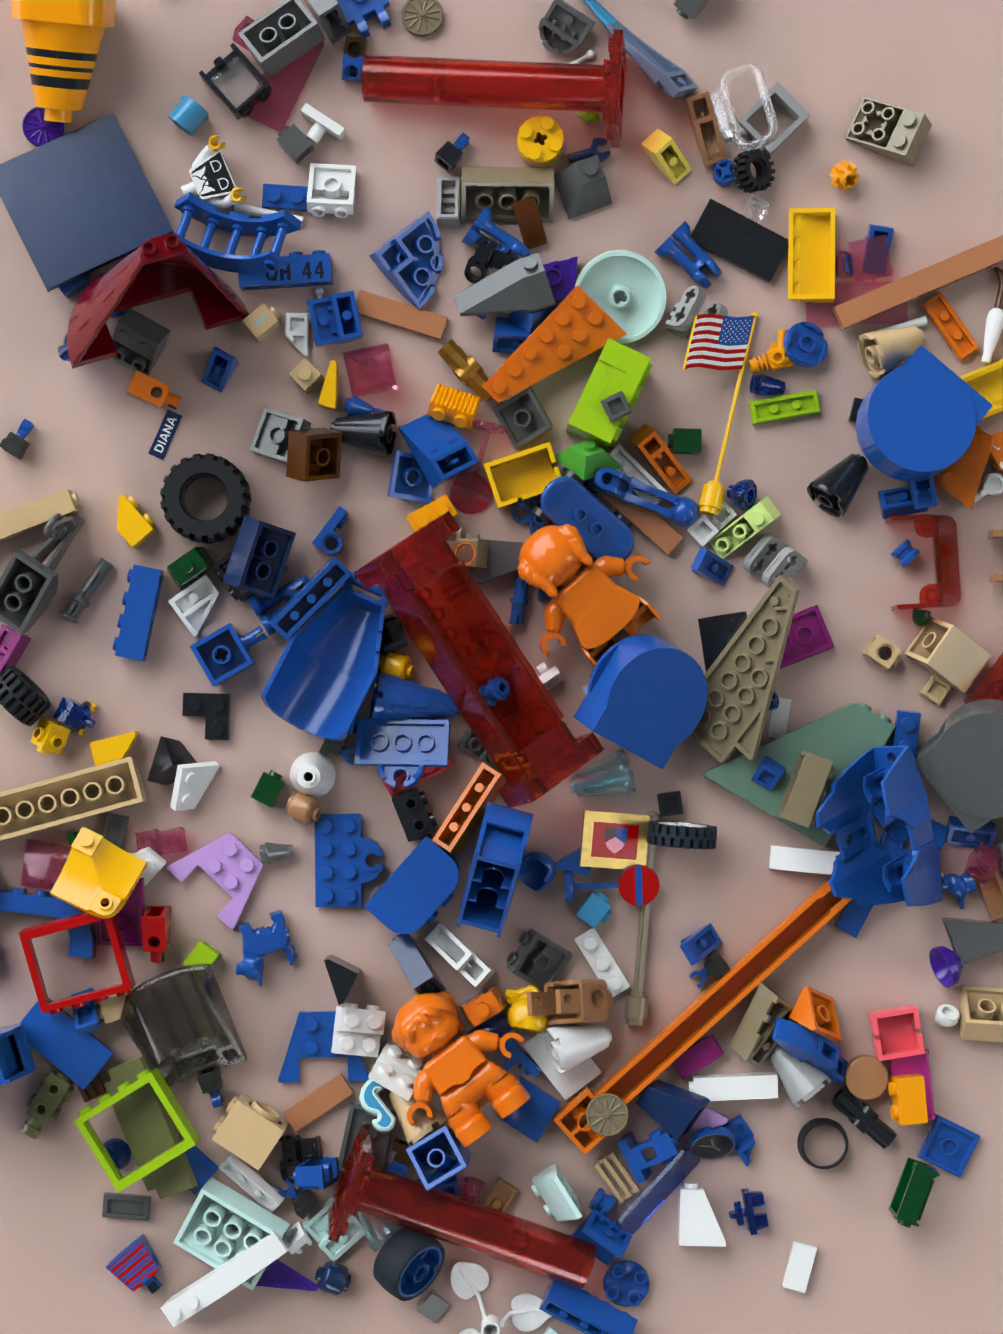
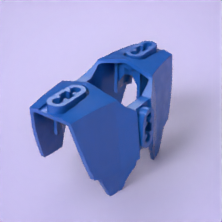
M908 745L875 746L868 749L844 769L831 783L829 796L816 812V828L823 829L827 834H836V844L840 849V854L835 856L836 860L833 862L832 876L828 882L834 897L854 899L857 905H882L906 901L907 906H925L943 901L940 850L933 835L928 795L913 753ZM883 798L887 816L897 818L906 824L912 849L889 850L885 849L877 841L872 818L874 805L877 800Z

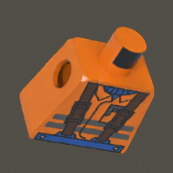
M495 983L461 1003L458 1007L468 1024L475 1027L501 1012L508 1003Z

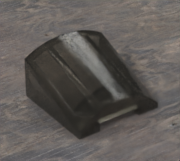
M210 964L189 965L165 972L130 990V994L126 995L120 1019L150 1069L153 1071L158 1068L168 1086L183 1082L185 1075L220 1063L227 1067L247 1059Z

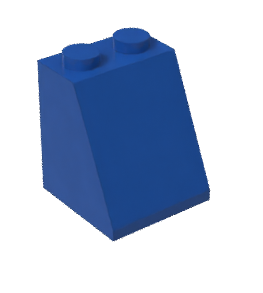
M446 1125L406 1149L426 1191H430L468 1168L472 1155L469 1147L464 1148L456 1138L453 1130Z

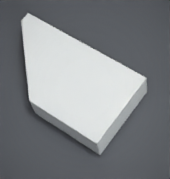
M286 313L285 336L305 357H309V313Z

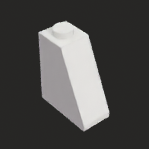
M687 1181L684 1182V1185H679L677 1236L679 1246L726 1247V1241L702 1185H698V1182Z

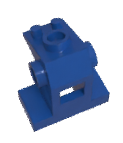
M664 1128L654 1130L649 1134L650 1138L642 1142L636 1141L632 1131L624 1134L617 1142L638 1184L645 1182L652 1174L650 1166L660 1162L668 1164L676 1159L675 1155L678 1154L676 1147L679 1146V1142ZM652 1146L657 1156L646 1159L642 1150Z

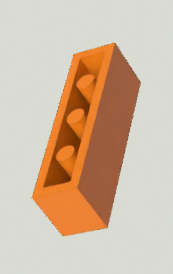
M482 762L432 840L448 852L459 856L483 819L487 803L494 802L508 778Z

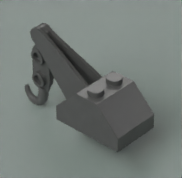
M60 513L51 517L43 530L44 536L49 539L32 556L21 549L15 551L0 578V620L20 634L29 631L47 610L58 590L59 575L54 571L85 522V519L76 513L69 517H63L59 521L57 520L61 517ZM61 542V544L56 549L46 565L42 564L43 561L49 556V554L55 549V547Z

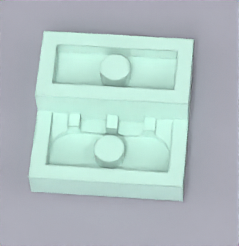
M335 1193L302 1223V1227L318 1242V1246L333 1262L368 1232V1228L338 1193Z

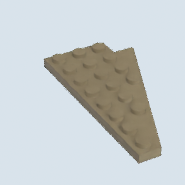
M784 575L777 577L705 673L707 683L706 707L699 724L690 735L721 764L726 763L736 748L750 761L755 760L757 757L800 589Z

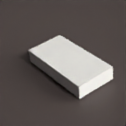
M793 1241L782 1287L802 1293L806 1292L817 1251L816 1246Z

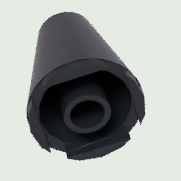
M393 411L338 417L335 422L331 423V430L342 432V443L382 457H389L388 455L392 454L395 446L396 432H393L392 424L396 425V417Z
M851 454L816 478L807 487V493L813 501L817 499L821 503L818 507L834 517L843 516L847 512L869 469L866 458L860 454Z

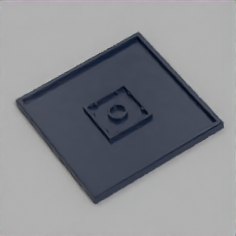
M114 113L0 164V197L47 292L131 254L143 242L153 237L174 234Z

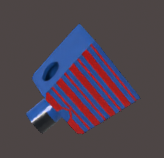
M144 1234L139 1236L106 1265L107 1270L132 1291H136L140 1286L144 1285L153 1294L162 1286L155 1277V1274L162 1265Z

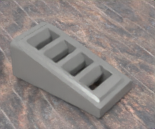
M437 177L436 221L439 227L460 226V177ZM442 186H455V189H442ZM442 196H455V198H442ZM442 205H455V208H442Z

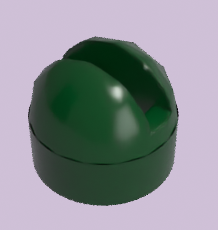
M918 609L912 611V620L917 626L922 627L929 623L931 611Z

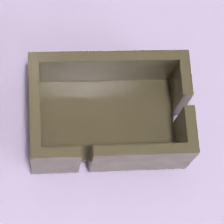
M800 751L794 767V771H797L798 775H791L777 816L809 828L810 824L814 825L818 802L822 803L826 794L824 785L826 780H831L834 773L833 761L807 751Z

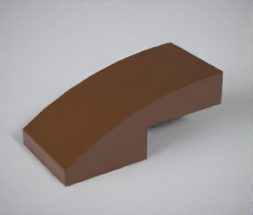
M534 196L513 202L512 206L523 244L528 249L548 244Z

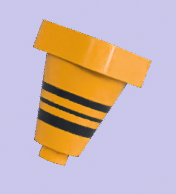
M116 0L11 1V18L21 19L35 106L45 108L44 120L72 123L73 111H82L105 28L115 27Z

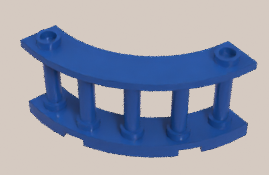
M191 192L177 199L174 205L183 214L177 232L174 234L208 267L227 272L258 274L275 272L287 267L288 262L279 256L285 237L289 233L300 230L302 221L286 209L272 214H265L261 218L256 219L251 218L249 214L230 211L229 215L216 211V206L203 201ZM191 218L207 226L200 246L184 239ZM216 229L232 233L225 254L209 250ZM241 236L256 237L250 255H234ZM276 236L272 249L261 253L265 239Z

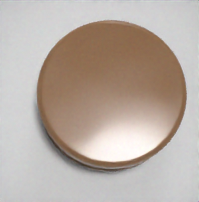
M858 1055L847 1063L844 1083L855 1097L863 1100H872L879 1097L886 1090L889 1080L886 1067L871 1055Z

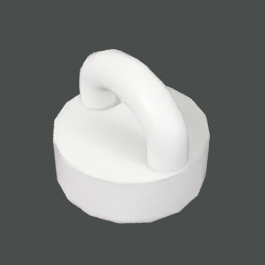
M943 1004L937 1009L935 1023L941 1027H953L958 1023L960 1013L954 1006Z

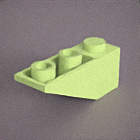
M767 496L708 542L719 557L724 559L779 517L781 513Z

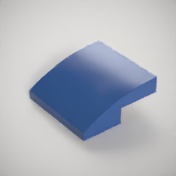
M521 1076L519 1081L530 1094V1099L502 1120L537 1143L561 1101Z

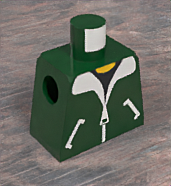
M195 547L169 564L167 572L178 588L182 590L215 567L213 564L215 563L204 547Z

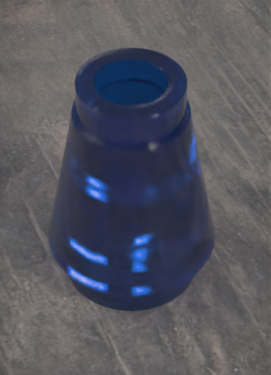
M761 373L752 375L750 393H755V396L784 394V381Z

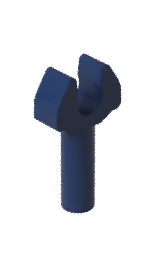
M594 138L590 148L567 154L569 164L598 155L600 162L605 161L610 156L611 151L600 153L597 148L607 144V139Z

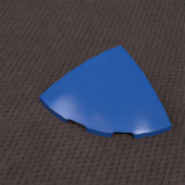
M429 211L369 255L385 277L417 309H420L436 289L435 283L438 274L442 272L443 254L440 253L439 244L441 235Z

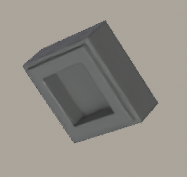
M622 391L600 401L610 423L632 413Z

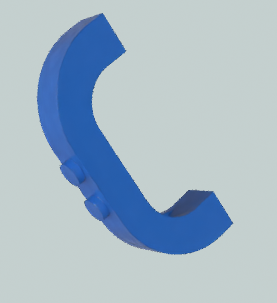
M13 887L12 891H0V911L51 916L57 919L84 913V911L51 896L50 891L36 890V893H26V888ZM93 923L68 929L70 935L68 956L89 959L95 957L97 939Z

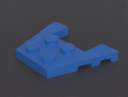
M336 1011L299 1012L278 1083L300 1082V1058L347 1057L348 1081L369 1080V1074L362 1056L331 1053Z

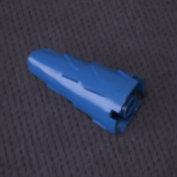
M377 672L372 692L374 695L373 699H371L370 718L381 720L392 718L435 720L436 718H455L456 715L461 714L462 701H459L457 696L444 693L439 689L421 686L419 683L403 680L390 674Z

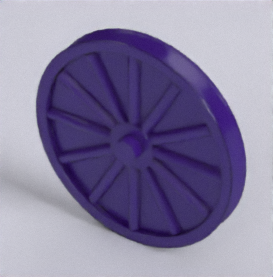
M35 107L28 111L22 123L26 139L37 147L55 140L64 134V122L44 120L45 108Z

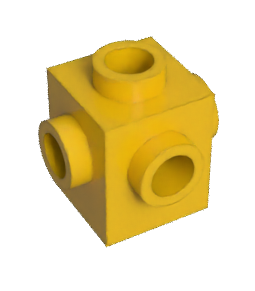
M41 716L37 727L33 731L30 742L38 746L36 750L43 754L50 755L52 752L60 755L66 745L71 729Z

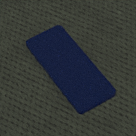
M686 1148L682 1149L616 1221V1225L620 1229L634 1234L699 1164L700 1158Z

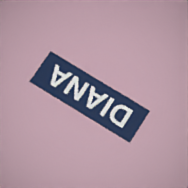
M167 410L148 454L162 460L164 459L182 415Z

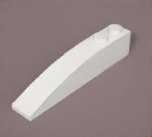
M274 1231L171 1296L160 1309L174 1328L251 1278L285 1254L289 1249L278 1233Z

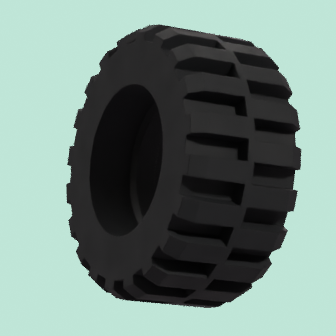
M200 453L193 454L191 458L185 457L181 459V463L177 466L174 464L170 469L171 473L169 476H165L163 480L165 483L164 487L160 490V495L162 496V501L160 502L161 509H163L164 517L171 527L183 537L205 544H211L216 541L221 542L228 536L232 537L236 534V530L242 525L244 516H249L251 510L249 506L250 502H252L249 492L250 487L243 473L227 459L206 453V455H201ZM202 477L217 479L227 491L228 501L225 510L212 520H200L193 517L185 506V493L192 482Z

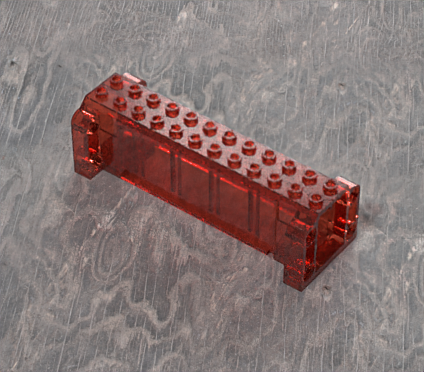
M448 511L374 558L354 573L365 590L378 584L388 599L389 605L476 738L507 782L497 790L506 805L512 808L532 803L604 751V748L593 732L574 738L565 722H562L561 718L564 717L464 562L459 564L458 558L445 540L461 529ZM503 678L510 686V695L507 699L498 700L495 706L490 707L486 699L479 692V688L486 686L487 681L490 679Z

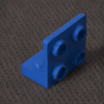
M593 1209L573 1232L570 1239L608 1265L615 1256L621 1258L625 1254L632 1235L596 1209Z

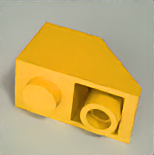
M122 494L119 497L117 531L132 548L136 549L156 532L153 527L155 522L147 513L144 515L140 513L137 509L140 505L132 496L127 498V496Z

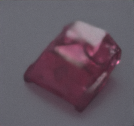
M28 839L21 885L52 890L67 861L71 847Z

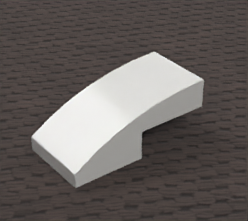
M723 500L722 509L718 512V516L703 514L687 531L703 547L737 513Z

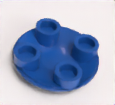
M624 1260L613 1264L606 1271L603 1279L606 1297L620 1306L639 1305L649 1290L647 1272L640 1264L633 1261Z

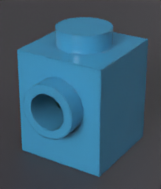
M591 891L576 911V915L595 929L600 921L604 923L612 913L609 910L611 905L608 903L610 898L600 891L597 894Z

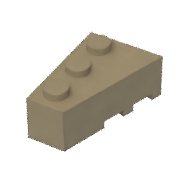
M760 983L729 1046L747 1062L759 1068L778 1044L772 1039L776 1019L782 1018L795 1022L789 1018L793 1007Z

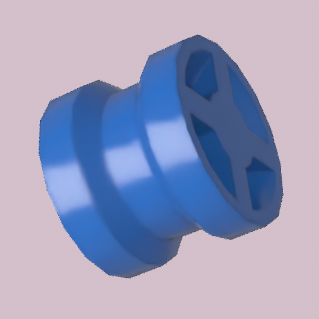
M727 159L719 161L713 171L715 183L720 186L732 184L736 176L732 177L735 169L731 168L735 163Z
M906 539L890 555L893 558H897L900 561L901 567L904 568L920 552L918 549H914L911 546V542Z
M599 1188L590 1201L588 1208L591 1210L596 1209L606 1217L615 1204L616 1197L613 1195L608 1196L605 1194V1190Z

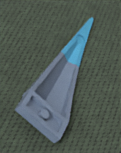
M583 0L657 89L662 87L668 96L676 98L692 94L698 88L682 68L634 35L596 0Z

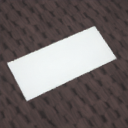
M774 698L768 731L769 737L777 738L786 734L791 699Z

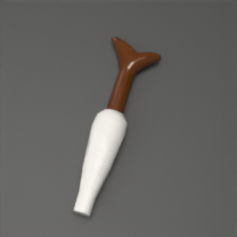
M993 267L998 278L999 288L994 308L988 312L986 318L984 349L981 360L984 364H990L992 354L1003 329V270L999 267Z

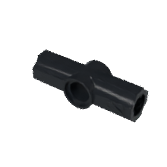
M843 1087L834 1095L831 1103L849 1118L848 1120L862 1133L869 1135L883 1149L894 1141L897 1135L894 1130L879 1119V1115L864 1102L861 1103L846 1088Z

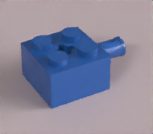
M229 623L190 646L213 687H217L256 664L249 652L250 647L267 639L265 633L258 635L263 632L260 625L242 636L241 634L239 635L234 624ZM221 649L223 651H228V654L226 655V660L218 658V656H220Z

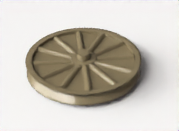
M407 0L402 8L403 24L414 35H431L439 29L442 23L443 11L437 0Z
M599 1094L587 1106V1123L599 1135H616L627 1124V1106L615 1094Z

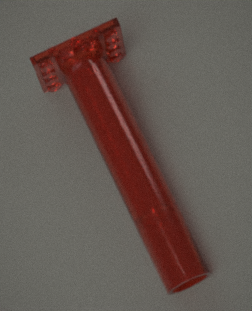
M614 29L613 37H609L608 40L610 60L604 59L603 65L365 55L362 69L364 102L598 112L602 113L607 140H610L611 147L621 148L627 63L623 30Z
M360 1125L332 1199L335 1197V1202L328 1209V1240L338 1243L340 1235L345 1236L349 1224L347 1222L348 1215L355 1216L356 1211L578 1289H582L585 1286L596 1257V1245L594 1243L438 1188L426 1191L421 1182L373 1166L374 1156L372 1155L374 1150L372 1149L373 1143L371 1142L370 1129L367 1126Z

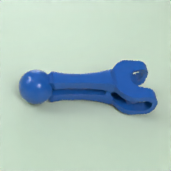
M607 467L600 468L595 474L594 483L593 478L585 480L587 487L594 491L617 498L622 503L644 508L666 519H672L678 526H691L699 518V506L693 499L687 497L680 498L678 495L654 488L633 476L629 477L617 470ZM632 490L647 493L672 504L669 509L646 501L632 494Z

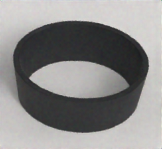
M816 1118L807 1122L800 1130L797 1147L800 1156L809 1165L819 1169H831L844 1160L848 1151V1139L845 1130L836 1121L829 1118ZM820 1125H829L838 1129L843 1135L846 1144L841 1158L828 1166L813 1164L807 1158L804 1151V1141L807 1134L813 1128Z

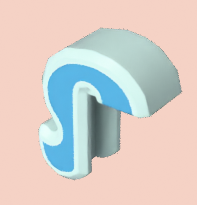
M369 1079L361 1088L359 1096L361 1107L367 1114L377 1117V1119L372 1120V1126L377 1132L389 1133L394 1129L396 1118L378 1096L386 1088Z

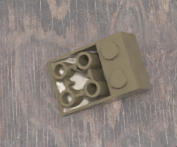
M864 96L846 133L845 139L892 161L913 167L932 124L924 113Z

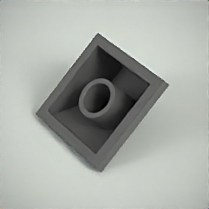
M598 155L578 161L554 175L557 189L569 219L612 204L606 177Z

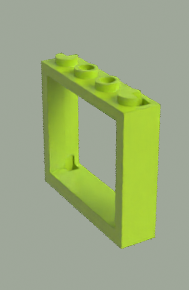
M158 1068L151 1072L148 1069L136 1075L138 1080L132 1084L129 1080L117 1087L119 1092L112 1096L110 1092L98 1099V1105L92 1108L89 1104L78 1112L80 1116L74 1120L118 1193L201 1141L200 1136ZM149 1082L184 1140L123 1177L89 1122V1119Z

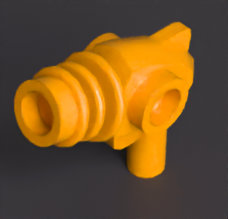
M778 330V342L770 344V350L765 351L766 357L761 353V358L757 356V360L755 357L748 360L752 374L759 373V369L761 372H764V369L768 372V366L771 371L793 366V362L786 355L783 346L784 335L787 330Z

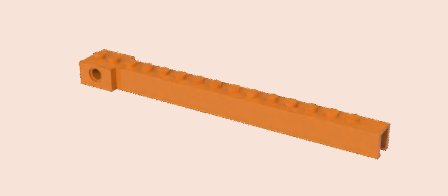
M831 876L729 967L730 970L721 975L599 1087L592 1091L586 1085L553 1115V1121L584 1155L605 1137L595 1133L587 1123V1106L594 1097L603 1093H611L619 1096L627 1105L852 900L834 897L828 883Z

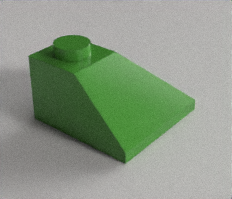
M591 440L570 446L558 453L555 458L583 481L595 477L596 472L600 468L607 467L617 470L621 467L619 462Z

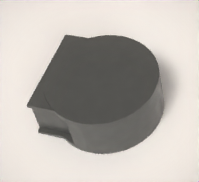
M994 699L977 700L967 703L951 713L940 727L939 732L916 748L918 757L915 759L920 772L971 834L992 819L1003 817V701Z

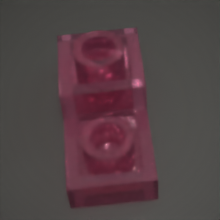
M183 827L163 831L153 829L135 833L137 852L146 847H150L158 855L187 851L186 835Z

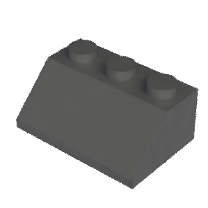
M284 0L238 33L268 78H271L325 40L318 22L300 0Z

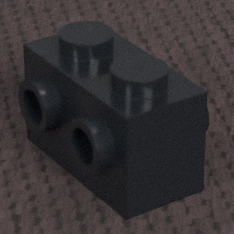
M416 788L392 798L408 842L435 832L434 826H437V822L433 812L428 814L425 805L429 804L424 791L420 792ZM409 799L415 801L414 807L408 806L407 801ZM422 821L424 823V827L418 828L416 826V822Z

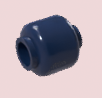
M328 1261L323 1267H318L315 1280L318 1281L321 1291L339 1295L347 1291L351 1281V1274L346 1266Z

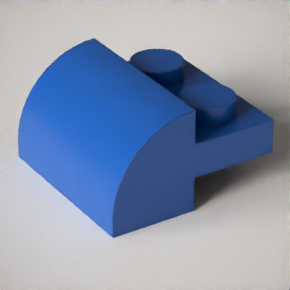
M354 291L307 300L306 304L315 347L345 344L363 337Z

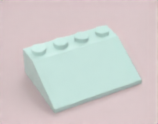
M211 1177L202 1187L173 1243L212 1267L217 1268L274 1231L283 1239L291 1224ZM266 1267L243 1282L242 1285L253 1291Z

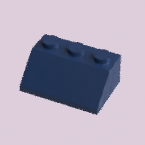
M244 516L222 582L274 599L296 533Z

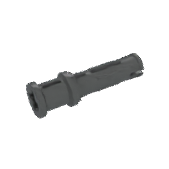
M101 557V560L77 593L74 592L70 596L72 599L65 609L60 610L59 613L77 624L78 617L85 608L90 606L89 599L113 565ZM99 571H101L100 575L97 577L93 585L90 588H88L94 580V578L99 573ZM76 604H78V606L76 607V609L74 610V612L71 613V611H72L73 608L76 606Z

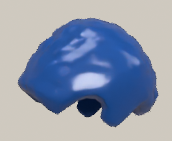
M533 851L523 858L518 877L527 887L535 891H541L554 879L556 865L546 853Z

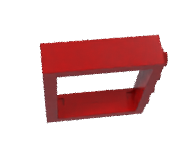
M84 912L24 928L19 932L42 1013L57 1014L64 1011L63 1008L72 1006V1009L85 1006L87 1001L102 1002L113 994H117V997L130 994V990L136 985L116 915L111 918L102 919ZM105 920L122 983L50 1002L32 939Z

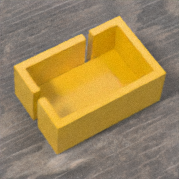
M550 442L484 464L498 510L518 504L517 499L520 498L522 502L542 496L545 487L552 480L561 477L558 466L552 469V466L556 465V459Z

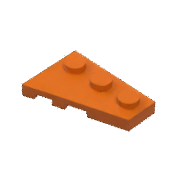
M976 426L973 440L967 451L955 463L939 473L934 480L936 484L970 509L973 508L974 499L980 487L981 478L995 438L979 426Z

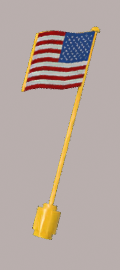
M756 312L751 313L749 317H730L718 314L696 315L683 369L693 367L719 371L740 369L714 481L703 484L698 505L700 507L699 512L709 516H718V512L722 509L726 489L722 487V483L718 481L756 318H759Z

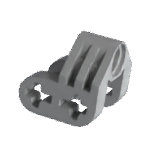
M695 285L686 289L679 304L675 303L674 312L671 311L669 315L670 320L667 319L665 323L666 329L669 332L687 341L690 340L695 316L699 314L706 299L705 292ZM714 301L707 306L703 314L727 316L728 310L721 303Z
M766 534L747 555L743 566L753 576L762 574V582L770 588L779 575H784L787 579L789 577L794 579L808 560L795 549L787 546L775 535Z

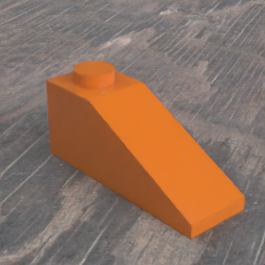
M647 424L642 425L628 437V440L673 494L676 495L692 481L657 432Z

